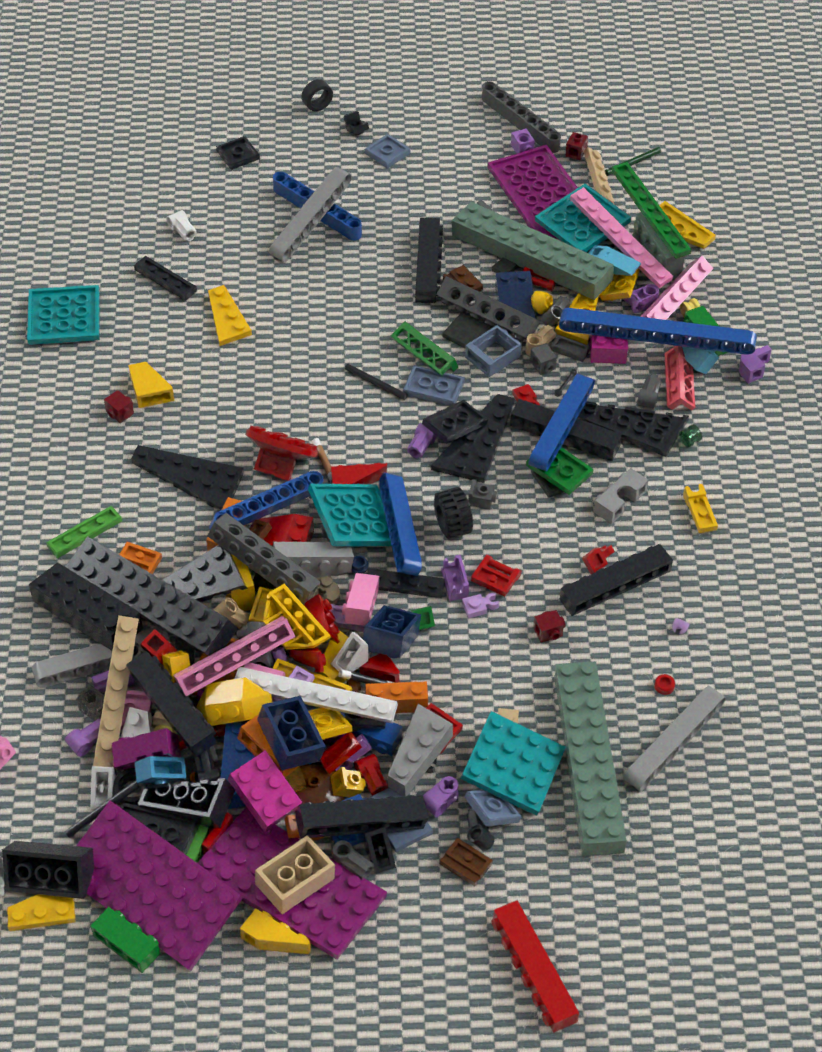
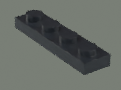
M147 256L134 265L135 271L185 301L197 292V286Z
M367 569L368 575L379 576L378 590L442 599L445 578L423 575L413 576L393 571Z

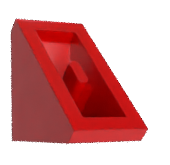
M379 653L369 658L365 664L359 667L360 674L400 683V671L391 658L385 654Z

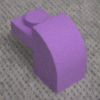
M768 345L757 348L750 355L741 354L739 373L748 384L763 378L765 363L769 362L772 351Z

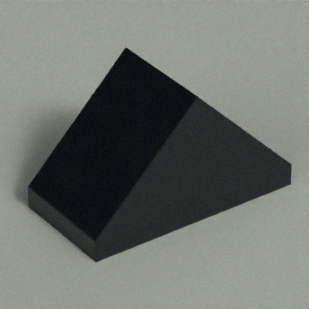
M383 826L365 832V850L370 862L374 864L373 870L375 874L396 868L386 827Z

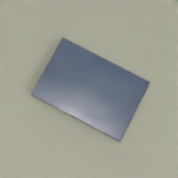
M413 365L403 392L411 397L451 406L458 400L465 383V377L444 373L440 376L432 369Z
M387 788L369 798L381 799L389 796H403ZM427 822L424 829L389 831L387 834L394 851L398 852L432 835L433 829Z

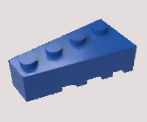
M247 720L226 723L221 778H225L227 781L230 773L254 758V754L237 739L241 726L247 723ZM236 791L228 809L246 806Z

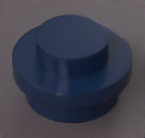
M355 556L351 571L355 574L365 573L369 568L368 561L363 556Z

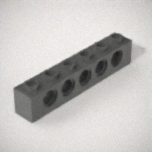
M447 276L436 294L441 298L440 302L447 306L450 304L455 305L456 310L463 313L467 311L470 313V316L478 320L482 318L485 320L484 323L491 327L498 325L506 330L508 334L509 332L515 334L514 338L522 342L524 339L527 340L528 335L535 333L539 325L535 318ZM460 293V297L455 299L456 294ZM475 300V304L469 307L470 302ZM490 307L489 312L484 314V310ZM505 314L504 319L499 321L500 315ZM520 321L519 326L513 328L514 323Z
M227 513L214 522L207 537L278 588L285 584L303 605L313 596L321 583Z

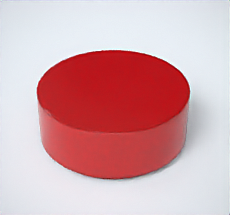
M661 674L655 679L654 688L659 694H671L675 688V680L670 675Z

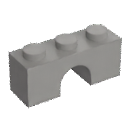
M632 468L626 473H622L614 484L611 483L602 495L599 494L595 498L594 513L610 524L614 523L624 512L625 501L621 498H629L636 502L647 492L648 479Z

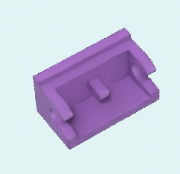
M455 555L454 562L449 563L448 559L445 558L441 572L443 578H445V587L449 601L469 597V583L461 555Z

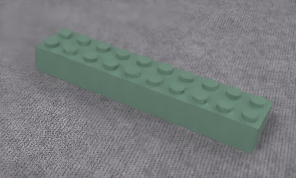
M470 202L451 220L452 236L500 258L504 257L522 268L526 266L532 269L535 274L549 280L551 279L555 283L593 300L613 281L614 264L476 203Z
M596 661L556 664L554 680L564 745L566 747L565 751L581 855L595 856L625 853L627 839Z

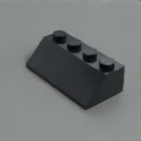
M14 841L2 849L5 891L79 899L86 897L94 871L93 848Z

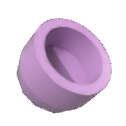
M675 618L672 629L676 632L678 628L680 629L679 634H684L690 624Z

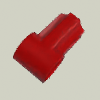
M375 754L354 761L356 771L360 772L361 778L365 779L366 786L372 796L388 788Z

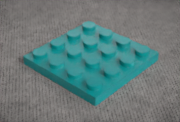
M585 183L536 215L535 222L560 241L588 252L594 245L600 244L608 237L570 200V195L584 187L623 227L631 223V216Z
M99 285L29 289L28 345L100 340Z
M377 484L309 485L308 491L332 546H392L381 493Z
M491 711L460 779L537 816L566 747Z

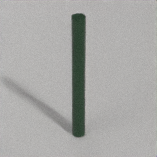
M656 147L625 162L632 166L661 153V148ZM612 167L605 170L606 176L613 174Z

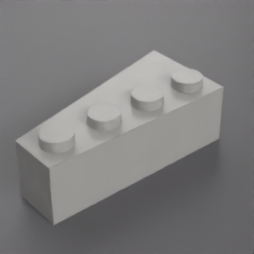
M273 542V547L315 578L351 572L354 560L351 546H332L331 542Z
M418 704L387 775L388 788L403 797L408 796L453 737V724Z

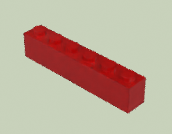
M518 900L494 909L493 919L491 920L492 926L496 932H500L503 947L505 950L510 951L514 967L516 969L519 968L522 973L521 978L524 986L530 988L535 1006L540 1007L543 1012L542 1018L547 1027L550 1026L553 1033L577 1023L579 1011Z

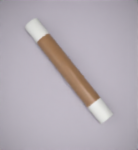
M315 438L312 440V443L318 446V456L331 483V464L320 440Z

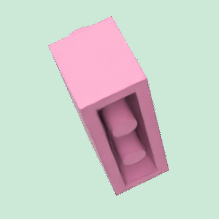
M356 573L354 580L350 581L349 592L346 594V603L343 604L342 615H345L346 624L365 626L371 620L378 595L379 576Z

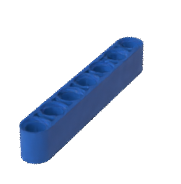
M276 172L273 175L274 192L300 209L315 192L284 172ZM333 204L320 220L350 240L356 241L362 237L361 220L336 204Z
M576 374L532 451L528 463L530 466L548 471L594 388L595 379Z
M310 471L223 509L215 514L209 529L225 513L242 525H246L310 496L308 491L309 485L322 484L323 476L318 471Z
M384 472L379 479V489L396 569L399 573L418 576L422 568V561L403 477Z

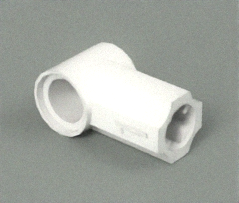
M183 210L166 217L170 229L176 230L184 240L189 242L197 235L196 229L190 224Z

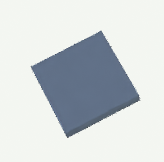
M386 134L365 148L364 153L388 169L409 155L411 149L389 134Z
M484 790L467 791L465 799L485 826L519 823L522 818L511 803Z

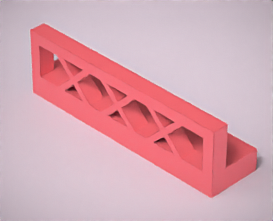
M674 346L665 353L667 407L673 410L682 404L692 411L695 409L693 367L685 360L683 348L681 346Z

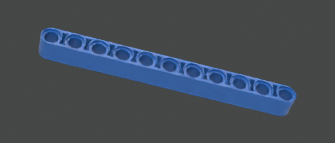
M576 308L563 309L559 322L560 329L566 332L745 355L754 353L757 340L756 333L750 330Z

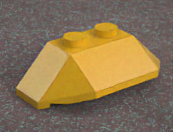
M285 584L268 593L263 622L267 625L280 617H284L296 636L282 644L286 650L315 648L331 638L330 634Z
M246 677L214 682L206 685L197 704V709L211 726L245 721L259 715L262 705L272 702L271 693L264 691Z

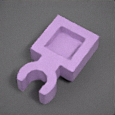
M490 593L485 598H482L481 594L463 598L462 605L468 619L487 614L488 608L491 610L499 608V601L491 602L495 600L496 594Z

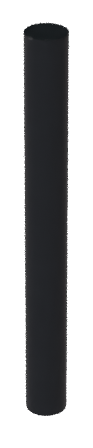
M349 363L346 364L345 370L402 400L407 399V393Z
M136 781L130 783L65 831L66 835L70 838L98 817L109 800L115 804L119 803L140 788Z

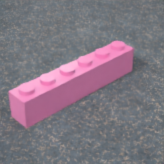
M703 256L691 262L640 317L667 320L713 270V267Z
M280 617L173 676L182 689L183 694L188 696L296 636L287 619Z

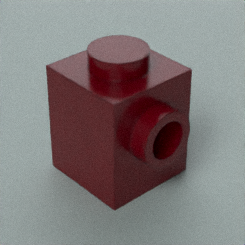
M573 132L566 143L565 157L581 160L584 156V150L588 147V136Z
M119 390L104 399L107 414L119 423L134 414L132 399L122 394Z
M557 610L546 611L534 616L533 628L540 643L556 640L563 636V630L566 627L565 620L562 616H559Z

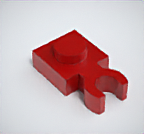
M529 384L512 389V395L517 402L519 399L540 406L537 401V395Z

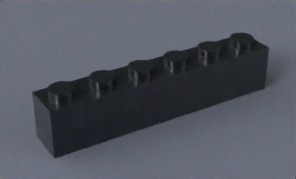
M420 218L415 303H436V294L440 289V286H437V284L441 282V274L438 273L441 272V261H438V259L442 260V249H439V247L442 248L443 237H440L443 236V225H440V218Z
M519 399L511 412L510 426L542 436L555 411ZM576 419L563 444L602 459L613 461L621 446L622 434Z
M661 544L650 546L638 554H632L629 558L617 561L609 567L601 568L589 576H583L573 583L565 584L560 589L559 600L569 614L574 616L671 572L673 559Z
M145 651L126 664L131 676L195 757H198L217 744L214 738L216 732L209 723L206 725L203 722L205 718L198 709L195 711L192 708L194 705L188 696L183 697L181 694L183 693L177 682L174 684L171 682V675L166 669L162 670L160 668L161 663L155 655L151 657Z
M423 795L389 796L381 799L367 798L365 800L348 799L339 802L325 801L323 803L306 802L299 804L295 814L300 838H304L307 835L313 838L363 834L383 826L386 827L387 832L424 829L429 818Z

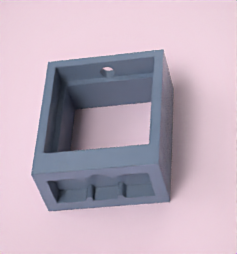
M496 325L466 345L465 358L488 377H491L521 357L522 344L510 336L506 330ZM497 342L507 352L492 360L483 350Z

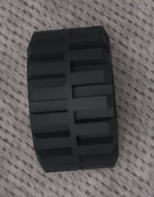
M455 487L435 493L434 510L439 527L445 537L451 539L471 533L473 530L472 511L462 489Z

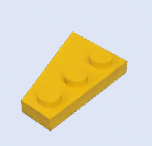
M37 894L7 907L9 931L75 923V898Z

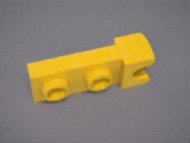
M703 484L698 485V492H693L689 486H686L683 497L686 505L689 507L698 532L716 531L718 524L706 497L707 493Z

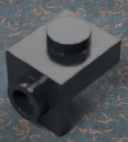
M358 111L343 116L348 132L361 135L365 130L369 129L368 122L360 119Z

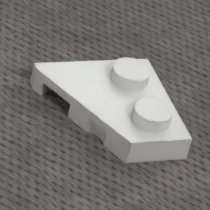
M129 707L120 738L134 737L153 732L151 713Z

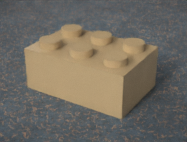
M308 835L255 870V885L281 914H284L335 879V864Z

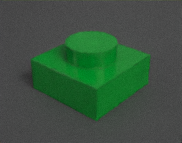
M431 606L411 610L413 613L421 614L419 630L435 626Z

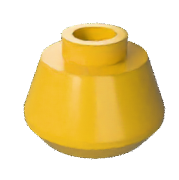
M535 291L531 297L534 311L538 314H544L553 305L552 296L547 292Z

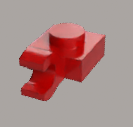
M604 545L601 548L596 547L582 557V560L590 574H593L608 564L606 558L615 551L612 545L608 547Z

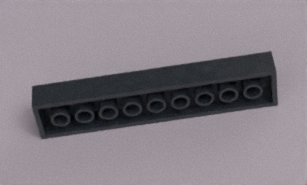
M88 536L65 566L139 611L141 618L206 657L226 647L238 630L228 618Z

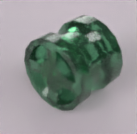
M691 424L687 427V430L679 432V438L683 445L691 447L694 445V442L702 440V433L696 425Z

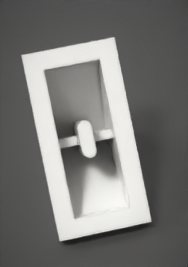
M352 632L331 665L338 671L343 669L354 672L368 661V644L355 632Z
M92 766L90 809H96L115 795L113 790L116 778L114 767Z

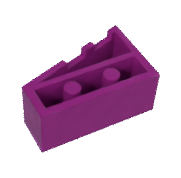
M167 728L134 737H122L118 741L112 742L114 768L120 771L135 768V762L149 756L181 757L179 737Z

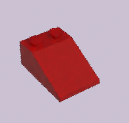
M289 514L258 519L271 525L272 529L263 540L272 547L273 542H311L314 534V518L310 516Z

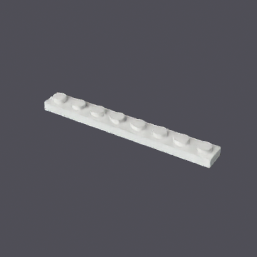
M239 667L235 679L246 677L264 691L271 693L272 697L288 699L301 696L304 704L388 723H393L398 706L397 701L244 667Z

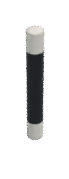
M343 669L339 671V677L365 684L394 683Z

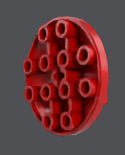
M250 425V428L245 433L254 444L260 447L254 470L272 474L287 481L291 479L297 459L315 458L318 455V446L310 443L306 444L305 440L299 438H288L287 434L281 432H266L265 428Z

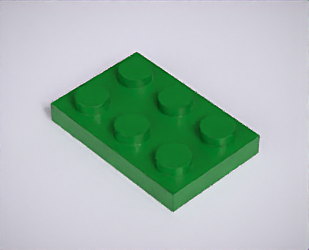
M562 447L548 471L530 466L528 464L529 459L526 461L527 467L568 495L585 482L594 471L592 467Z

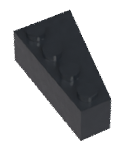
M225 778L211 782L209 780H200L199 783H189L187 781L176 785L171 783L145 785L138 805L197 820L200 825L221 828L235 789Z

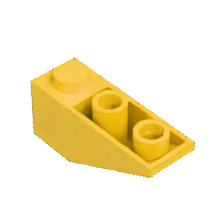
M255 908L240 927L241 939L259 950L309 954L311 952L309 939L301 933L296 934L287 924L275 921L266 911L261 912Z

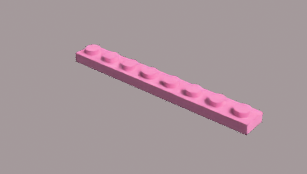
M584 187L570 195V200L626 256L641 263L638 268L658 288L672 281L673 275Z

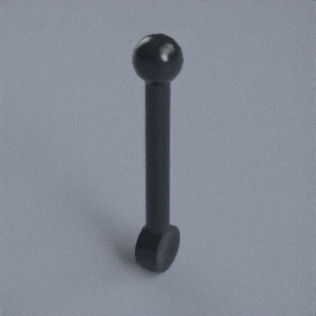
M575 369L570 371V375L561 387L555 390V396L560 397L562 395L564 387L577 374Z
M293 657L287 659L289 663L314 673L316 671V668L298 662Z

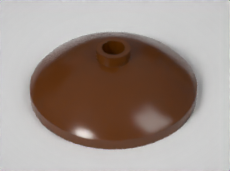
M321 762L299 766L298 769L286 778L302 801V804L306 802H339L346 798L333 795L330 776L336 770L329 774Z

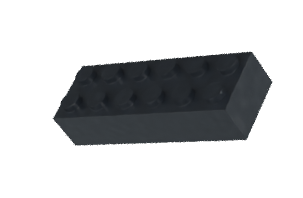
M58 562L29 584L33 602L111 651L113 650L118 615L139 619L136 635L143 630L139 611Z

